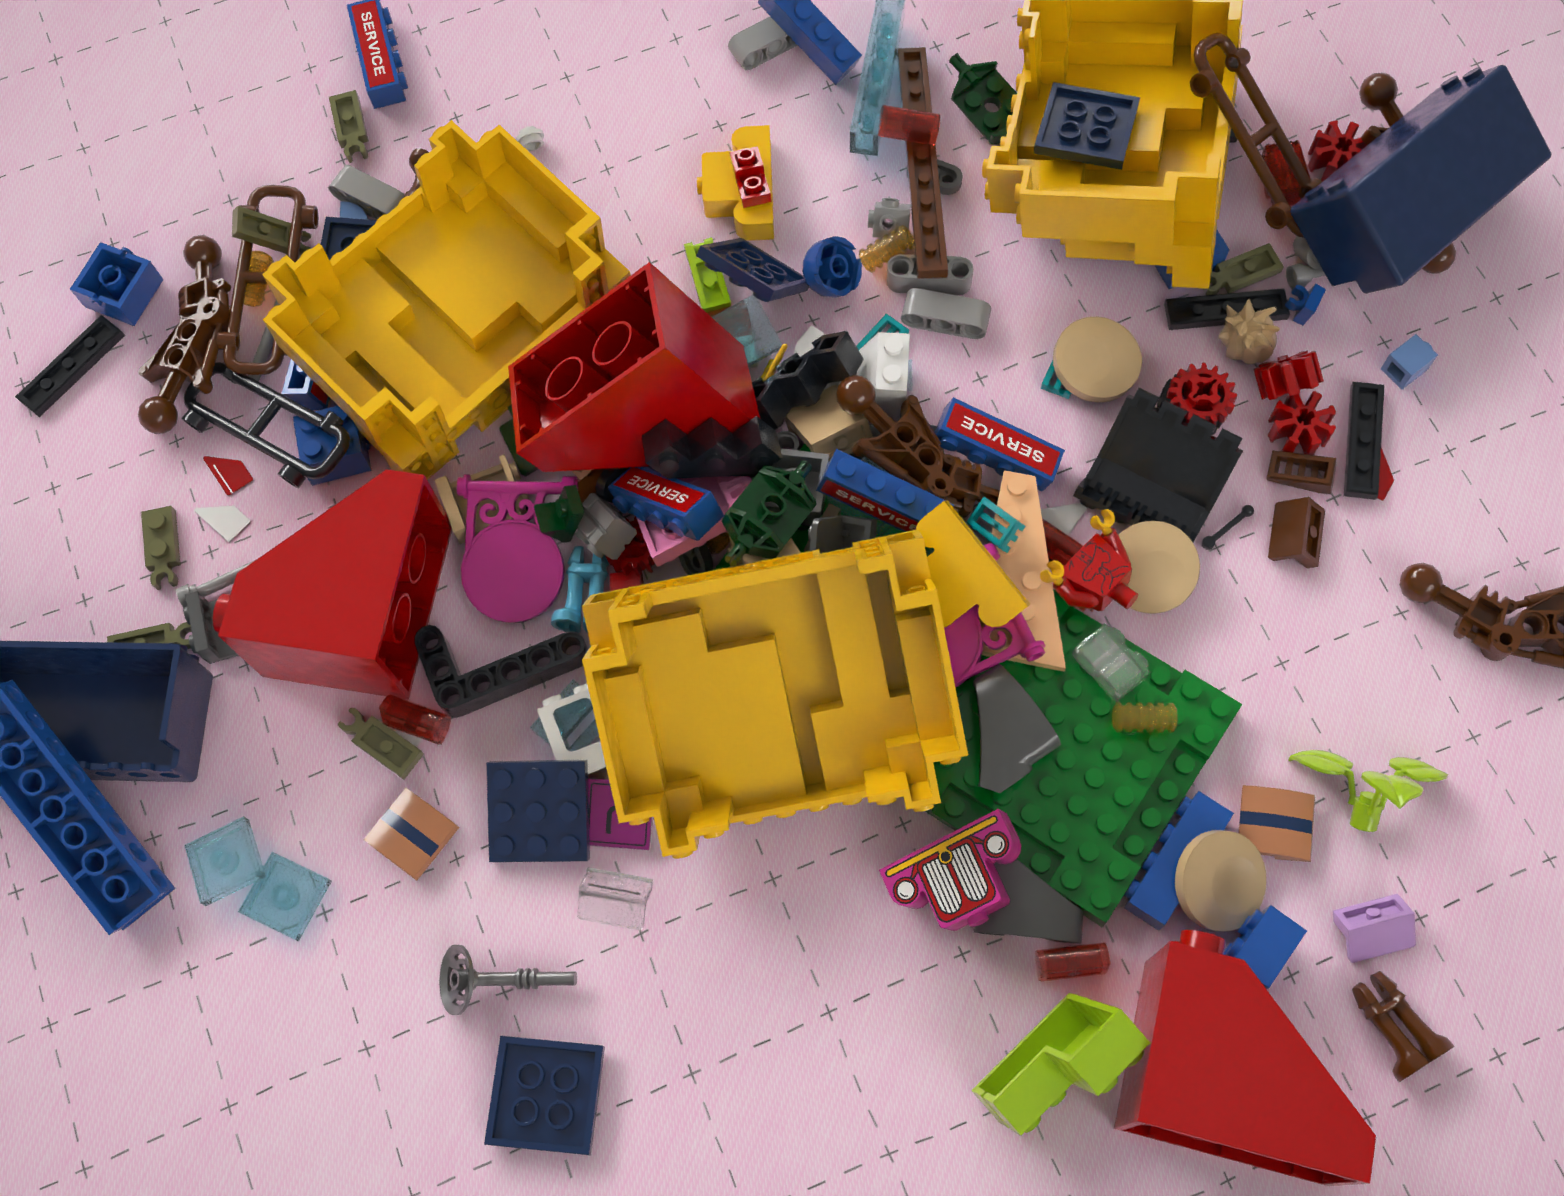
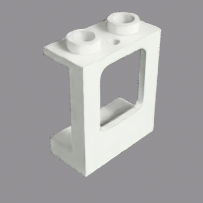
M586 683L574 688V695L562 699L561 695L558 694L543 700V707L538 708L537 712L556 760H588L589 775L606 768L601 742H596L576 751H568L554 718V711L560 707L583 698L591 701Z

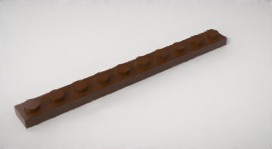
M926 47L898 48L897 59L917 279L947 278L948 263Z

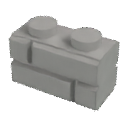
M590 493L582 504L585 513L575 535L588 544L587 549L597 557L602 559L606 555L612 560H617L625 550L624 545L629 544L637 534L636 529L612 504L601 499L597 494Z

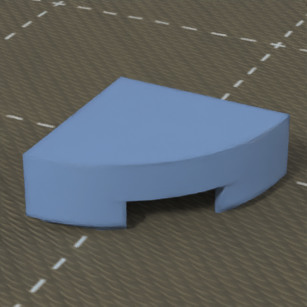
M340 202V218L369 220L363 209L351 202Z

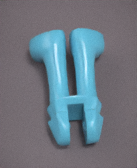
M575 546L567 562L569 567L566 571L568 575L566 604L564 608L554 611L551 625L561 631L580 633L584 583H589L588 597L593 594L603 593L604 582L608 576L606 568L609 566V562L605 555L601 559L593 554L592 564L584 563V547ZM583 617V628L587 632L585 618Z

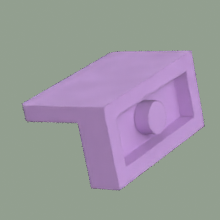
M1398 894L1333 910V921L1346 937L1347 957L1352 963L1408 949L1416 945L1415 913Z

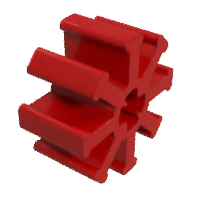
M1335 120L1328 123L1324 133L1321 130L1317 131L1308 151V155H1312L1308 168L1310 172H1314L1316 169L1326 167L1321 177L1322 182L1367 146L1361 140V137L1354 139L1359 124L1350 122L1345 134H1342L1338 127V121Z
M1308 350L1301 351L1291 357L1284 355L1278 357V361L1264 362L1259 365V368L1253 369L1261 399L1268 398L1269 400H1274L1287 393L1289 396L1299 394L1301 389H1313L1319 386L1318 383L1324 382L1316 351L1309 353Z
M1316 391L1311 393L1305 405L1299 394L1288 395L1284 404L1279 400L1268 419L1269 423H1274L1268 433L1270 442L1273 443L1276 439L1288 437L1281 451L1293 453L1300 442L1304 454L1314 455L1320 444L1321 447L1326 446L1336 429L1335 425H1329L1336 414L1334 406L1330 405L1329 408L1316 411L1315 408L1322 398V394Z

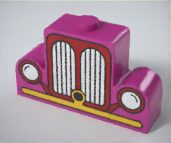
M997 809L887 865L879 871L889 895L895 903L911 909H920L929 902L939 926L943 929L957 931L967 925L972 928L987 922L989 914L1010 903V898L994 864L995 862L1009 864L1015 861L1021 852V843L1008 814Z

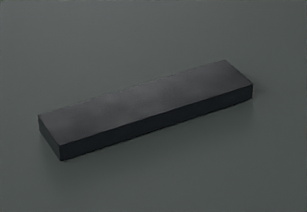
M1285 288L1166 299L1164 307L1169 330L1225 325V318L1227 316L1226 306L1229 305L1234 311L1239 313L1248 299H1250L1255 312L1275 307L1277 310L1269 315L1272 321L1288 320L1290 311L1285 306L1287 302Z
M101 315L15 397L35 415L41 417L108 353L125 334Z
M1352 382L1350 388L1344 496L1373 500H1376L1378 497L1384 385Z

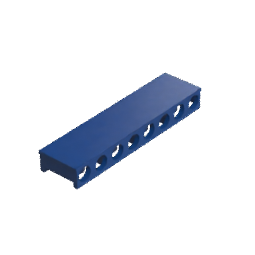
M13 680L0 683L1 798L108 935L121 929L125 930L176 888Z

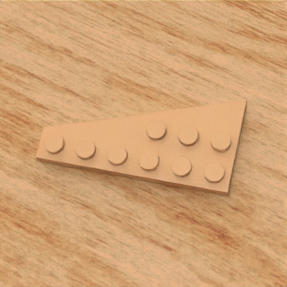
M1004 470L997 506L1026 527L1023 531L1019 529L1016 531L1015 535L1018 538L1015 542L1010 540L1007 544L1011 547L1008 553L995 545L1000 554L997 563L1030 603L1022 611V614L1035 640H1042L1046 645L1044 648L1045 654L1037 660L1028 662L1020 654L1008 660L1064 672L1066 666L1052 582L1045 583L1040 579L1041 571L1046 569L1050 571V568L1046 565L1049 559L1036 477ZM995 513L994 519L1008 528L1010 523ZM992 527L991 533L1000 539L1003 534ZM979 620V622H980V624H981V627H982V630H983V627H984L986 624H984L981 620ZM998 628L993 630L990 634V639L998 641L1000 638L997 632L1003 631L1007 639L1006 644L1001 649L992 650L983 642L982 655L991 657L1004 651L1012 642L1011 634L1005 629Z

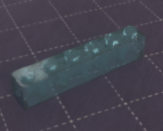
M876 0L850 128V153L878 156L904 23L905 0Z

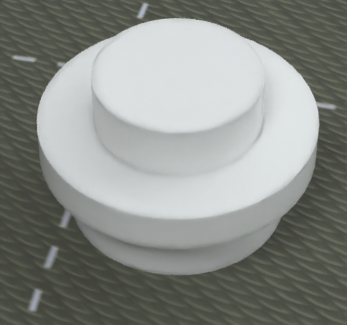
M534 126L523 128L516 137V140L528 151L536 150L544 144L543 131Z

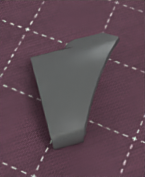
M998 664L974 679L973 686L977 698L980 729L979 787L1001 793L1030 773L1033 769L1032 765L1058 748L1061 742L1055 730L1029 694L1001 664Z
M1018 859L1009 864L995 862V868L1010 898V903L989 914V920L974 927V933L1025 936L1055 942L1082 944L1083 910L1062 896Z

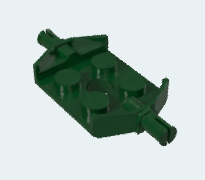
M956 53L955 56L953 55L949 59V63L959 72V79L953 90L951 100L990 144H999L1001 137L1007 134L1008 115H1013V112H1011L1012 95L1017 94V92L996 70L997 61L972 64L970 66ZM993 103L999 108V111L989 112L984 105Z
M801 461L798 467L791 472L771 466H763L725 513L722 523L735 545L728 555L725 556L727 563L735 556L730 566L736 567L745 554L768 559L777 558L780 551L800 525L812 513L817 503L804 483L805 477L812 471L810 463L804 469L807 461ZM765 502H774L779 506L780 512L769 511L765 506Z

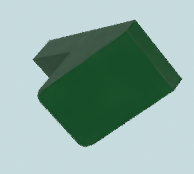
M564 486L556 502L534 505L541 532L563 543L571 542L585 513L577 486Z

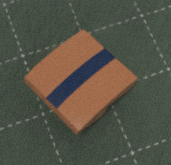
M1243 785L1239 834L1249 839L1261 855L1274 856L1277 860L1311 862L1315 795L1278 788Z
M405 788L363 840L417 881L460 827L408 788Z

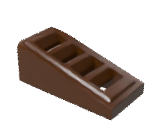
M1272 450L1267 481L1331 495L1336 472V458ZM1281 461L1286 462L1284 474L1278 473ZM1293 464L1299 465L1297 475H1291ZM1306 467L1312 469L1310 477L1305 476ZM1319 470L1325 472L1324 479L1318 478Z

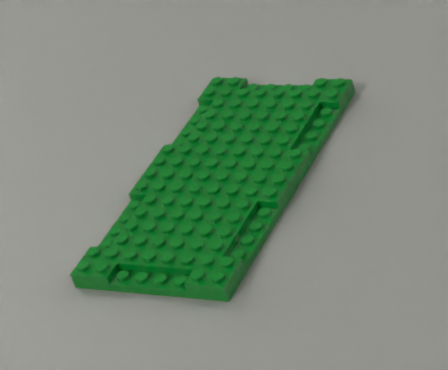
M805 443L799 450L811 452ZM826 495L823 514L830 503L841 509V515L875 519ZM877 520L876 538L903 532ZM800 525L791 537L801 553L804 552V548L809 541L808 532L810 526ZM925 547L928 557L934 552V548ZM728 552L714 570L731 567L725 561V556L728 555ZM1053 589L1066 666L1065 671L1009 660L1000 664L1033 699L1055 730L1061 745L1034 763L1030 773L1003 792L997 793L979 787L980 729L973 680L989 669L972 676L956 687L968 756L961 757L959 762L943 765L940 764V761L933 762L941 803L934 804V808L925 812L954 831L997 809L1007 813L1021 843V852L1017 859L1062 896L1083 910L1085 917L1103 927L1242 704L1189 671L1184 670L1181 673L1075 607L1069 606ZM981 655L979 662L989 658V656Z

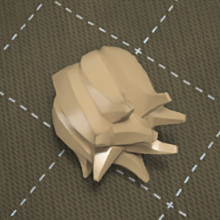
M1250 299L1247 300L1239 313L1227 305L1225 326L1218 335L1219 339L1227 347L1226 357L1232 360H1243L1246 364L1263 363L1268 360L1276 348V332L1280 330L1279 327L1274 326L1269 315L1277 309L1271 307L1255 312Z

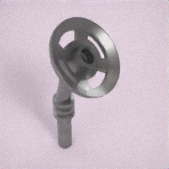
M459 944L452 945L446 951L442 960L439 978L441 1000L444 1008L451 1015H460L467 1009L472 992L476 986H516L517 989H522L524 986V989H530V987L537 989L538 986H575L577 984L576 971L539 972L537 968H533L532 971L530 968L525 970L518 968L516 972H477L473 969L468 950ZM463 954L465 958L459 959L458 955ZM456 1001H464V1003L460 1006Z

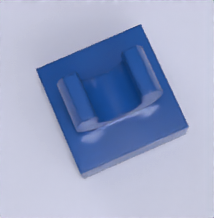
M1316 283L1309 291L1301 285H1296L1292 289L1291 294L1297 296L1299 300L1290 297L1285 303L1286 308L1297 311L1293 321L1303 326L1316 312L1326 289Z

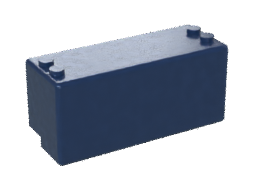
M1498 65L1485 71L1477 67L1466 73L1461 80L1456 75L1444 81L1440 88L1431 93L1321 184L1307 192L1305 197L1291 207L1290 211L1294 221L1331 286L1356 281L1361 291L1365 294L1402 286L1551 158L1552 153L1505 65Z
M0 641V683L10 680L16 683L91 780L193 782L197 779L213 675L199 663L198 656L187 653V646L175 643Z

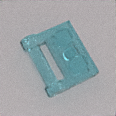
M573 679L560 693L562 699L574 695L573 689L580 686V684ZM580 699L554 711V718L563 741L568 738L593 710L589 699ZM539 717L530 729L550 745ZM593 720L570 747L565 744L568 751L572 752L589 746L599 734L596 720Z

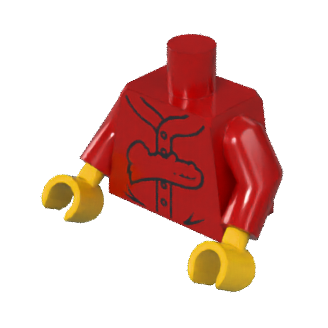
M1104 509L1101 510L1104 524L1097 515L1093 516L1090 520V524L1094 529L1102 531L1101 536L1096 533L1064 567L1061 562L1053 560L1046 564L1052 573L1047 569L1040 573V579L1045 583L1053 582V588L1069 606L1103 611L1114 600L1125 609H1129L1138 598L1139 594L1127 586L1130 582L1132 567L1116 529L1111 528L1114 524L1115 516L1111 510Z

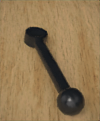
M1245 505L1239 515L1213 536H1206L1202 541V547L1206 550L1212 549L1216 540L1243 518L1254 514L1253 506Z

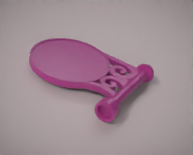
M465 474L457 479V494L467 499L465 553L461 564V580L466 596L478 611L497 621L520 623L538 617L555 602L564 582V559L556 541L541 532L534 505L544 503L547 495H560L564 486L576 485L578 489V479L576 476H563L562 482L472 481L470 474ZM521 494H537L534 503L529 499H523L519 502V507L522 510L528 506L526 514L519 515L516 513V500ZM486 499L494 500L499 507L498 514L494 517H488L487 512L489 510L494 511L496 507L490 503L484 504L480 508L479 515L484 523L490 525L475 536L478 505ZM509 513V515H510L513 519H515V520H505V519H506L507 514ZM534 517L536 525L528 521Z
M993 543L984 545L997 561L1000 558V554ZM976 604L952 624L944 627L955 688L968 678L1019 654L1021 657L1026 658L1028 662L1037 660L1045 654L1044 648L1046 645L1044 641L1035 640L1022 612L1001 627L985 625L982 630L979 622L981 620L978 613L979 605ZM998 628L1007 630L1012 636L1010 646L1004 651L979 662L983 651V642L992 650L1001 649L1006 644L1007 639L1003 631L997 632L1000 638L998 641L990 639L992 631Z

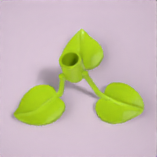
M1306 750L1291 755L1288 760H1295L1306 767L1324 774H1343L1348 780L1350 795L1348 804L1353 805L1349 824L1356 829L1366 832L1377 831L1381 813L1384 810L1387 799L1401 809L1407 802L1422 795L1423 787L1404 776L1422 782H1436L1448 778L1447 773L1425 762L1412 758L1396 757L1389 761V766L1397 770L1394 775L1388 776L1375 771L1363 772L1362 780L1376 789L1375 793L1362 791L1360 796H1356L1354 774L1350 770L1353 767V763L1346 758L1328 751Z

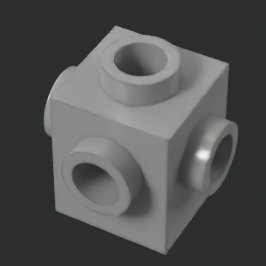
M883 198L882 202H876L875 209L869 210L868 228H873L872 237H879V241L886 243L896 242V239L907 240L911 204H900L899 200L895 198Z

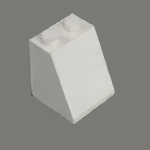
M878 332L859 350L864 360L856 375L863 376L871 381L876 392L875 402L894 421H898L900 419L901 405L907 396L910 334Z

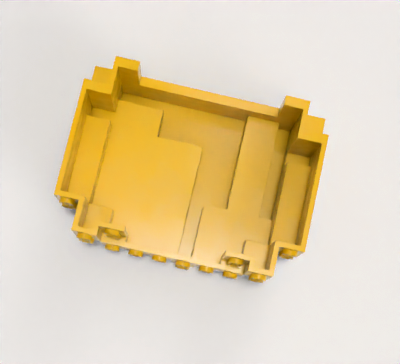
M1025 0L1023 8H1018L1017 26L1022 27V31L1019 34V49L1024 51V65L1022 74H1017L1016 77L1017 94L1012 95L1011 112H1013V115H1008L1007 134L1001 137L1000 146H991L989 159H984L982 166V176L987 178L984 195L986 200H990L991 212L1016 214V224H1021L1022 237L1060 239V244L1065 245L1066 257L1135 261L1134 264L1167 266L1166 274H1172V287L1209 289L1231 127L1212 94L1201 98L1194 95L1191 91L1190 80L1192 76L1199 72L1195 65L1193 54L1196 45L1201 40L1217 32L1229 37L1237 49L1241 48L1243 0ZM1216 45L1206 52V58L1234 106L1238 76L1235 72L1227 69L1225 65L1226 55ZM1053 82L1140 97L1122 170L1033 154L1035 141Z
M452 120L445 126L437 128L429 138L432 151L423 154L414 165L420 188L410 196L402 198L398 206L388 214L379 217L375 225L365 233L356 236L352 244L342 252L334 254L330 260L323 246L318 243L312 249L303 252L296 262L285 255L279 261L273 262L267 271L262 274L277 302L280 304L274 306L267 316L263 318L278 346L353 420L359 432L384 456L392 470L423 474L427 480L459 453L455 440L473 424L483 432L508 410L507 407L512 404L508 366L631 276L630 271L605 249L601 218L501 125L485 132L477 143Z
M918 529L852 542L853 547L825 553H820L819 549L738 565L736 567H728L590 595L582 605L591 646L583 657L582 663L619 823L629 822V825H640L648 822L650 817H654L662 856L672 855V858L680 859L692 855L693 851L698 849L700 836L703 835L706 839L719 837L724 834V831L729 830L731 823L743 821V824L750 825L761 822L763 817L776 815L777 818H787L795 815L798 810L809 809L811 812H817L827 809L829 804L840 802L843 805H854L860 803L862 798L867 797L868 803L876 802L877 805L891 804L898 797H903L906 810L913 809L915 812L930 810L934 808V804L941 803L933 762L940 761V764L943 765L957 763L961 760V757L968 756L937 589L930 576L924 540Z

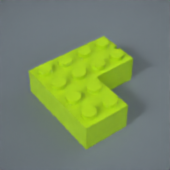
M1068 993L971 1091L999 1123L1021 1136L1024 1132L1028 1133L1038 1126L1041 1121L1040 1116L1049 1107L1058 1105L1065 1098L1066 1090L1072 1084L1097 1096L1101 1093L1109 1092L1117 1084L1118 1076L1127 1067L1137 1064L1144 1056L1143 1050L1150 1044V1041L1122 1009Z

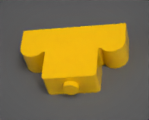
M770 125L740 127L732 134V151L758 146L772 202L743 208L729 152L732 151L706 152L702 154V177H697L698 195L702 194L704 213L707 218L734 217L735 231L740 238L749 241L774 239Z
M948 500L940 503L918 522L916 530L918 529L921 533L925 547L934 548V552L927 557L931 579L937 589L944 627L952 624L976 604L979 605L978 613L981 621L990 627L1005 625L1030 605L1025 596Z

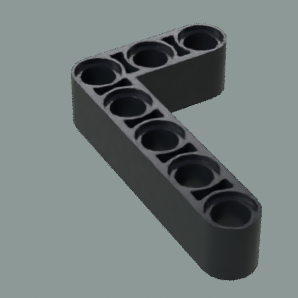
M432 625L423 626L416 632L414 637L415 646L435 700L445 714L454 718L462 717L583 666L582 659L588 651L583 637L577 632L569 631L461 675L450 644L439 628ZM439 639L436 646L429 649L426 648L429 641ZM570 646H580L577 653L573 655L566 654V650ZM544 657L550 658V662L546 666L536 667L539 659ZM445 666L449 667V670L445 675L440 677L436 676V673L440 668ZM520 670V674L515 679H506L510 671ZM490 682L487 690L476 692L479 684ZM460 694L456 703L452 705L446 704L447 699L451 695Z

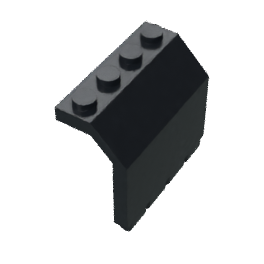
M1139 387L1135 396H1127L1095 462L1086 477L1078 485L1073 496L1080 499L1079 502L1087 508L1111 510L1117 523L1123 524L1125 522L1131 526L1144 521L1169 523L1182 530L1194 543L1243 450L1238 448L1243 438L1223 428L1218 437H1215L1212 433L1217 425L1193 414L1189 423H1186L1183 420L1188 412L1187 410L1164 400L1161 408L1158 409L1155 405L1159 397Z

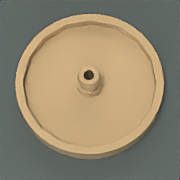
M1086 317L1071 323L1062 332L1054 347L1053 366L1062 385L1075 396L1090 402H1109L1123 396L1134 385L1141 371L1142 356L1136 339L1124 326L1104 317Z
M1144 521L1126 528L1119 534L1132 567L1130 582L1127 586L1139 594L1134 604L1130 607L1131 609L1150 614L1163 613L1180 606L1190 597L1199 580L1200 559L1195 545L1182 530L1161 521Z
M1211 830L1195 837L1185 847L1176 868L1175 889L1179 904L1188 918L1203 928L1221 932L1240 928L1248 915L1251 916L1256 909L1259 910L1266 891L1265 865L1256 846L1245 836L1231 831Z

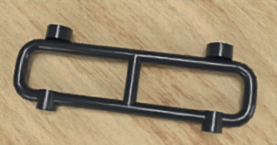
M215 362L212 376L221 374L232 383H237L270 401L249 430L197 402L196 397L200 390L194 387L192 382L184 393V404L188 409L181 418L184 422L200 433H203L210 422L284 464L278 475L298 489L306 477L319 479L329 475L349 448V433L342 427L344 421L331 411L322 416L248 375L234 373L227 368L225 363ZM281 408L320 428L331 437L335 436L337 438L335 447L322 464L313 467L259 437Z

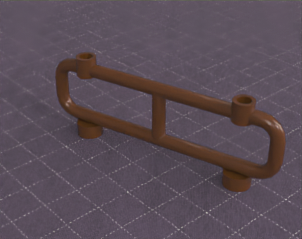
M1218 32L1210 34L1195 47L1193 54L1194 62L1199 72L1192 76L1190 80L1191 91L1197 97L1203 98L1209 94H1212L1274 203L1265 214L1268 225L1274 229H1282L1287 225L1294 235L1304 238L1291 215V206L1257 146L1272 136L1300 186L1299 196L1301 199L1305 197L1307 192L1321 184L1322 181L1318 178L1310 179L1247 68L1246 65L1251 59L1249 51L1245 48L1237 49L1231 39L1225 34ZM1216 45L1225 53L1227 69L1237 74L1265 126L1251 136L1206 58V52Z
M264 185L256 188L250 194L247 205L239 206L260 213L259 204L265 197H288L294 200L287 256L296 262L299 258L303 228L317 229L319 215L317 206L306 205L304 195L295 187ZM241 240L227 332H218L217 347L219 350H223L224 363L234 373L266 375L276 371L281 366L284 355L288 356L278 346L275 339L272 356L265 363L239 362L235 357L236 351L240 347L239 330L247 283L267 284L262 275L265 272L249 271L253 243Z

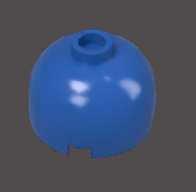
M833 236L820 240L811 246L804 257L802 270L805 282L811 290L823 297L836 298L845 296L858 287L862 276V263L860 258L856 259L853 252L856 248L851 242L843 237Z

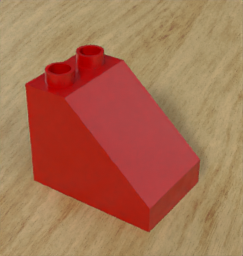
M650 262L508 366L516 453L542 472L649 466L645 463L642 435L664 419L670 421L684 433L689 434L711 417L731 433L755 416L760 418L744 346Z
M386 469L236 574L231 594L220 595L214 606L213 627L219 633L218 636L262 677L409 700L420 658L415 646L414 637L420 628L427 626L429 623L452 534V527L448 516L425 475Z
M1182 930L1180 941H1169L1149 958L1144 966L1134 1024L1150 1041V1044L1143 1050L1144 1056L1137 1064L1125 1069L1114 1129L1325 1186L1370 1184L1376 1143L1375 1133L1246 961L1223 955L1225 939L1202 931Z

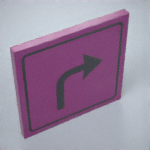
M588 778L590 845L650 850L652 817H650L648 822L640 825H629V822L619 823L609 780Z

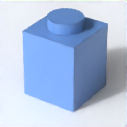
M1415 334L1389 354L1381 370L1403 390L1430 368L1438 354L1428 342L1423 341Z

